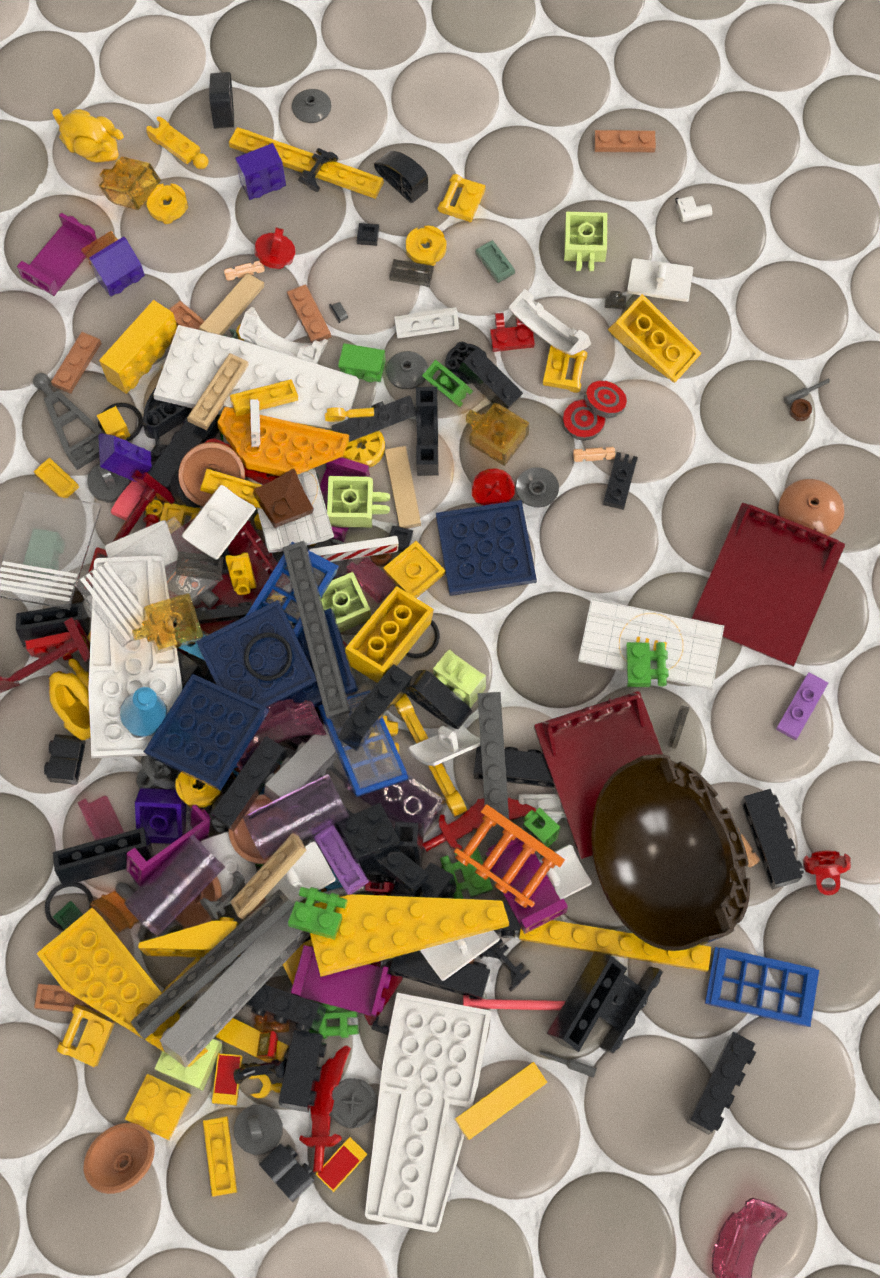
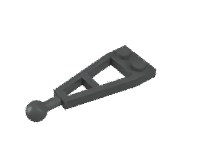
M45 373L36 374L33 378V384L37 389L43 390L47 396L44 398L64 452L75 469L78 470L99 457L98 435L100 433L104 434V432L59 390L55 392L52 390L48 375ZM58 401L70 410L60 417H57L53 404ZM78 418L93 434L70 447L62 427Z

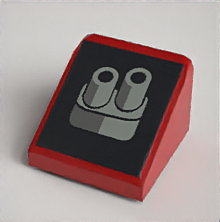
M275 1031L260 1034L257 1057L266 1059L276 1058L278 1035Z

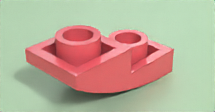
M132 481L111 509V514L127 520L141 499L140 496L145 488L138 482Z

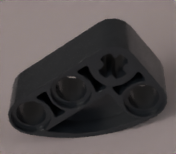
M210 73L209 100L214 129L234 127V104L231 73Z
M389 151L374 163L377 173L408 202H415L428 191V175L426 171L407 155L397 151Z
M154 389L144 409L143 423L145 435L151 439L161 437L183 423L193 408L154 399Z
M418 670L413 674L405 693L433 716L452 728L459 730L472 713L471 708L429 671Z

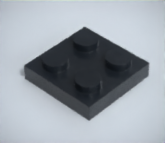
M381 803L337 821L338 827L356 863L400 845V839Z

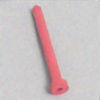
M463 995L464 1006L479 1009L560 1011L565 1001L481 1000L469 999V995Z

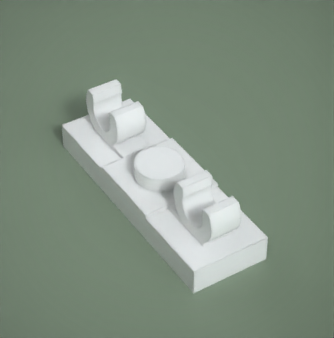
M456 307L394 317L397 339L459 329Z

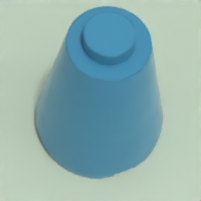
M148 687L139 688L123 701L120 708L122 724L130 733L141 737L153 735L167 715L164 701Z

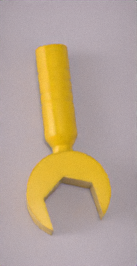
M338 407L328 408L327 413H325V421L339 422L345 420V417L374 416V408L349 409L348 411Z
M265 1074L249 1078L250 1080L260 1079L263 1083L260 1093L250 1094L254 1098H265L271 1090L275 1093L281 1092L282 1083L272 1084L269 1077Z

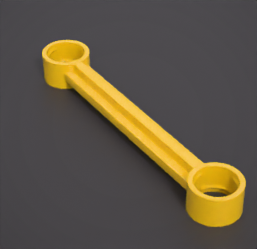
M405 693L396 703L395 707L417 744L429 738ZM443 764L428 765L452 815L456 817L466 812L465 803L459 792L455 789Z

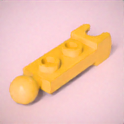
M157 117L159 128L147 126L146 133L149 139L157 145L160 144L188 165L193 160V164L197 169H204L208 166V157L200 153V147L170 126L169 122L162 117Z

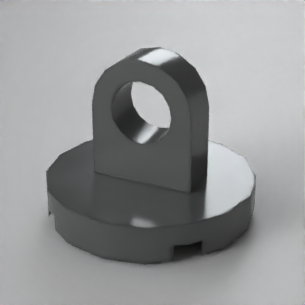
M100 463L92 468L87 479L89 491L94 498L107 503L117 501L121 493L131 483L130 479L101 468Z
M142 756L141 763L143 768L137 775V785L139 788L156 789L159 786L164 789H172L175 786L176 778L178 779V775L181 772L149 756Z
M263 1104L245 1108L237 1116L234 1124V1137L237 1144L245 1152L253 1155H265L273 1151L283 1135V1123L279 1114L271 1107Z

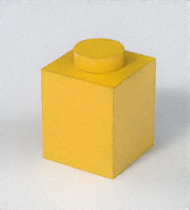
M116 406L96 415L105 434L114 435L123 440L130 437L127 425Z

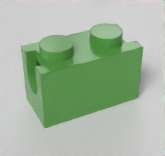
M343 343L338 364L340 372L356 376L358 379H363L367 382H381L386 362L385 350Z
M436 359L422 375L459 407L462 406L461 400L466 397V393L471 395L473 392L468 385ZM440 370V375L434 380V374Z
M538 808L536 812L531 810L524 817L523 830L548 848L558 839L560 826L541 808Z

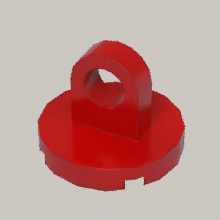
M276 227L275 233L263 234L257 239L254 254L264 266L281 269L286 265L292 264L295 257V246L290 239L283 235L284 229Z
M497 468L481 471L474 477L471 484L472 496L475 502L483 506L509 502L515 494L512 477L506 471Z
M817 851L812 853L810 858L807 855L803 858V869L805 872L816 876L817 889L824 895L837 893L841 884L840 874L847 872L851 868V858L849 855L844 853V856H840V852ZM825 878H832L835 881L834 885L829 888L824 887L821 883Z

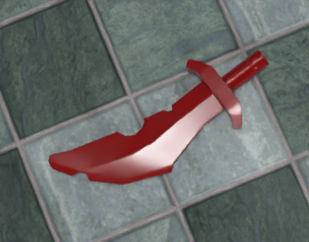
M484 798L478 799L460 818L448 825L445 822V815L441 814L439 817V827L442 833L423 843L426 852L446 841L452 849L455 850L458 847L463 850L456 840L469 834L474 828L478 829L481 826L485 816L481 812L485 807ZM508 798L509 820L525 817L531 810L536 812V808L528 804H519V800Z
M347 1045L339 1049L335 1056L329 1058L322 1066L320 1082L315 1081L314 1091H317L315 1106H310L312 1136L305 1137L301 1135L299 1138L306 1146L315 1148L313 1172L316 1173L323 1172L325 1147H333L342 1139L338 1134L329 1136L331 1119L329 1113L332 1112L334 1104L332 1091L339 1085L346 1059L351 1051V1048Z

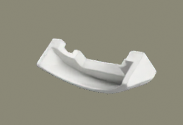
M526 289L521 292L508 308L540 338L568 355H574L591 345L589 336L582 330L577 332L574 328L570 329L548 313L539 302L537 303L532 300L533 295Z
M253 307L245 312L238 331L241 339H244L245 342L315 364L318 363L328 343L326 339L319 342L315 340L313 343H297L284 339L272 332L262 322Z

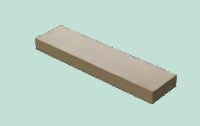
M247 273L200 326V330L223 335L264 288V282Z
M231 353L228 354L187 417L188 422L205 430L209 428L249 366L248 361Z
M406 446L385 449L399 527L405 529L421 526V520Z
M292 833L233 898L231 904L239 918L244 920L307 851L298 835Z

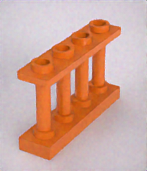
M486 804L481 811L485 815L483 823L463 851L458 847L455 848L453 851L457 854L455 858L465 866L469 863L477 868L475 873L483 879L487 880L490 877L496 881L494 886L506 894L510 891L516 896L514 900L524 908L527 905L533 907L535 902L530 899L531 895L550 868H554L555 865L560 868L565 859ZM499 824L504 828L502 832L504 835L482 865L473 859L471 855L489 829ZM517 837L524 842L522 845L523 849L501 879L490 870L510 841H514ZM537 851L544 856L541 860L543 863L521 893L511 886L510 883L531 854L534 855Z

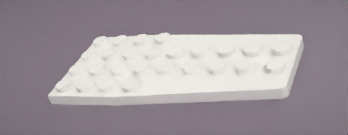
M178 325L154 392V399L194 408L228 354L231 353L248 361L249 366L230 395L292 379L298 394V401L259 410V414L332 431L331 426L339 422L325 421L327 409L335 407L343 408L345 411L352 409L359 386V379L356 376L239 339ZM230 395L218 412L219 415H221L224 407L233 408Z
M160 556L97 558L94 561V570L97 571L142 632L138 633L95 575H93V579L132 628L136 636L133 637L93 585L94 592L124 629L130 640L127 641L99 603L92 597L88 688L91 759L147 756L143 751L154 734L141 737L130 733L121 722L120 708L123 701L139 688L148 687L164 701L168 713L182 691L164 561ZM107 562L154 624L150 626L104 566V563ZM101 566L148 628L144 629L99 571L98 567Z
M397 993L382 1064L365 1208L367 1219L433 1233L439 1231L465 1136L454 1118L473 1105L479 1083L491 1011Z

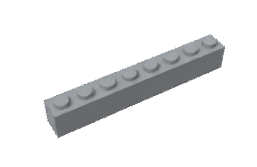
M371 679L366 683L362 682L357 687L358 691L355 694L368 690L371 691L377 683ZM347 713L332 718L336 728L342 727L350 716ZM325 725L322 728L317 727L311 734V739L307 743L302 742L296 749V754L291 759L289 757L286 758L281 764L280 770L276 774H270L264 782V795L284 811L338 758Z
M294 906L286 915L278 919L267 932L259 936L240 957H236L230 967L223 974L217 976L213 985L199 995L196 1003L181 1014L174 1026L168 1028L163 1033L160 1042L164 1051L186 1068L310 936L309 932L288 926Z

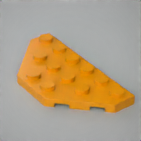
M224 407L218 420L219 430L247 469L282 476L293 468L298 475L343 457L349 442V435L260 415L259 447H252L251 413L236 416L233 408Z

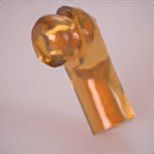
M256 1015L254 1018V1027L258 1031L289 1032L288 1021L285 1025L276 1021L267 1022V1015L265 1017Z

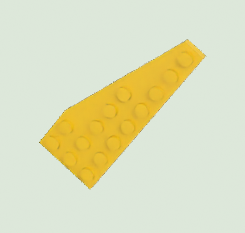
M350 894L340 897L348 900L346 908L336 907L335 910L336 913L342 914L343 917L335 940L310 933L320 976L322 977L508 927L509 921L503 901ZM319 902L314 906L326 910L328 904Z
M92 907L36 954L65 991L141 1037L131 1021L157 999L162 992L99 912ZM176 1011L173 1016L169 1017L154 1033L144 1040L165 1052L160 1039L163 1033L168 1028L173 1027L179 1020V1013ZM206 1047L194 1058V1060L187 1067H190L206 1052H208Z

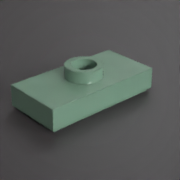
M493 240L475 249V254L497 283L515 274L514 267Z

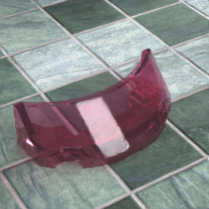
M293 699L278 701L266 707L269 713L237 763L240 771L265 736L279 743L295 736L327 735L313 703L307 700L303 703H294Z
M753 1197L745 1201V1206L738 1213L732 1212L719 1231L718 1239L713 1249L712 1273L716 1275V1278H752L753 1265L762 1242L779 1222L787 1218L788 1213L773 1203Z

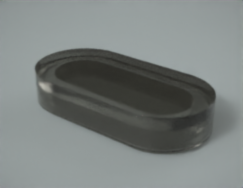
M680 706L667 745L668 747L677 748L690 707Z

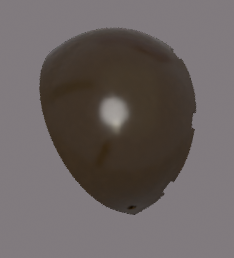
M663 754L641 756L619 768L606 781L594 809L592 850L596 872L603 892L622 923L639 939L651 946L668 951H681L727 936L734 931L737 923L742 921L750 898V878H746L745 868L749 863L738 827L727 807L723 809L716 796L718 793L692 767L682 761L678 763L672 761L670 756Z

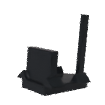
M377 1016L373 1022L372 1030L388 1035L389 1026H379V1016Z

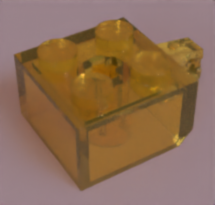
M123 156L117 160L112 169L104 168L99 174L103 178L99 187L107 199L113 204L135 210L141 208L161 181L150 163Z
M494 403L486 414L482 413L480 415L470 410L466 415V422L472 426L473 430L469 435V444L503 466L508 463L529 435V422L500 404Z
M189 593L145 606L142 610L145 619L142 622L143 627L132 630L134 641L147 638L148 642L152 641L156 654L195 643L203 638ZM170 619H171L172 622H174V623L177 622V625H176L175 628H173L172 625H170V626L168 625V622L170 621Z

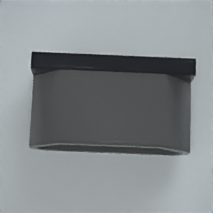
M340 302L333 305L329 304L330 310L338 323L348 318Z

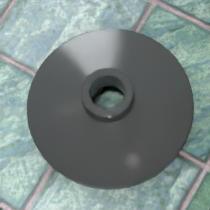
M303 90L293 99L292 111L295 117L302 122L317 123L329 115L331 100L321 90Z
M404 351L395 354L389 360L386 373L389 381L395 387L409 390L419 387L424 383L426 379L422 375L428 369L426 360L418 353Z
M539 467L530 468L518 477L516 493L519 499L528 506L545 507L557 498L559 483L556 476L549 470ZM539 489L541 492L536 493L533 490Z

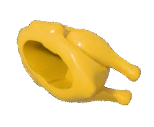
M59 109L53 110L52 114L59 125V138L71 153L76 152L78 155L94 163L115 161L119 157L116 139L121 140L124 136L108 118L104 116L95 118L89 112L81 109H75L63 117Z
M69 659L68 665L74 670L75 674L57 671L49 677L50 703L54 711L63 720L64 728L80 740H87L91 738L88 692L89 672L83 669L78 660Z

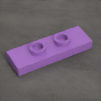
M808 672L776 730L796 741L825 691L828 682Z
M333 823L313 837L348 895L353 894L369 882Z

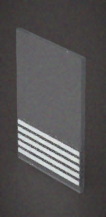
M25 491L0 565V598L69 610L102 505Z
M175 517L74 582L83 598L87 600L122 647L223 580L203 552L182 537L185 529Z

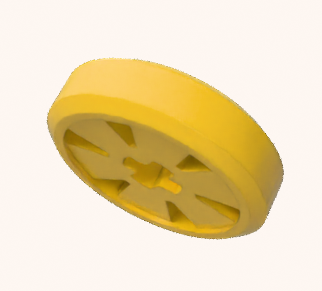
M376 431L348 442L342 458L369 465V468L375 466L385 453V441L382 433ZM358 444H365V449L358 448Z

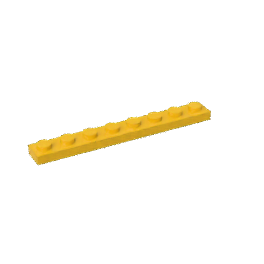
M239 127L236 128L229 141L230 148L244 153L273 143L283 162V166L301 173L303 170L311 172L316 163L312 159L313 153ZM333 161L324 163L315 176L318 179L376 199L384 184V179Z
M551 920L524 934L521 928L519 940L593 953L596 951L616 957L705 972L709 970L710 946L701 945L681 951H668L647 944L633 933Z

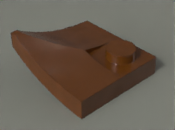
M294 468L275 480L255 488L253 491L254 497L274 528L310 515L314 511Z

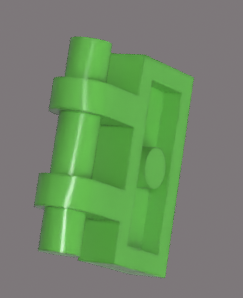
M627 642V687H650L651 679H657L658 686L660 687L667 685V678L669 677V670L666 668L668 651L665 650L664 642L656 643L655 651H650V643ZM650 661H657L656 669L650 668Z
M477 847L471 857L483 865V860ZM449 856L440 858L441 868L454 875L457 885L453 895L454 899H464L462 892L468 890L471 898L493 891L489 877L485 880L476 874L475 870L477 868L469 863L465 866L458 860L456 863H451ZM461 870L464 882L458 883L455 872Z
M301 887L299 896L305 897L307 900L305 904L295 902L288 926L335 940L343 918L342 914L336 913L335 910L336 907L345 909L348 900L340 898L339 894L319 892L318 888L311 887L309 889ZM319 901L328 904L326 910L315 907V902Z
M316 1002L327 1010L319 1031L316 1032L310 1029V1033L321 1034L324 1039H328V1036L349 1038V1035L359 1034L358 1025H349L348 1018H358L357 1012ZM327 1019H340V1026H327Z

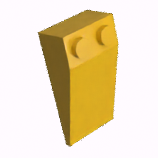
M643 294L635 299L607 329L621 344L674 383L701 355V352Z
M221 917L219 921H210L140 942L138 948L146 956L194 958L198 956L203 958L239 924L233 918Z

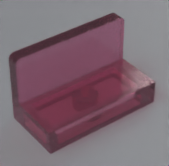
M367 557L358 565L352 561L346 567L347 574L353 572L359 586L378 604L396 587L393 580Z
M103 796L91 803L87 799L77 802L95 840L124 833L107 796Z

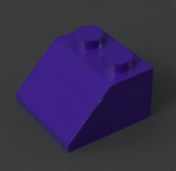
M124 236L89 257L98 282L110 297L121 293L126 287L137 283L145 276L140 261Z
M103 433L98 435L101 468L132 481H135L131 477L135 470L144 474V472H148L152 468L150 451L114 435Z
M140 788L135 800L136 829L144 827L151 843L172 844L184 835L187 804L180 799L177 791Z

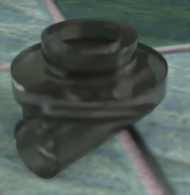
M610 291V294L605 295L604 308L625 309L626 296L622 295L621 291Z

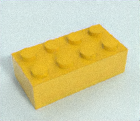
M155 300L146 307L99 360L109 383L126 394L137 386L139 379L151 370L155 361L160 359L164 355L165 350L172 344L177 330L173 312Z
M396 586L345 648V653L348 656L351 667L378 683L393 664L397 666L428 628L432 621L434 609Z

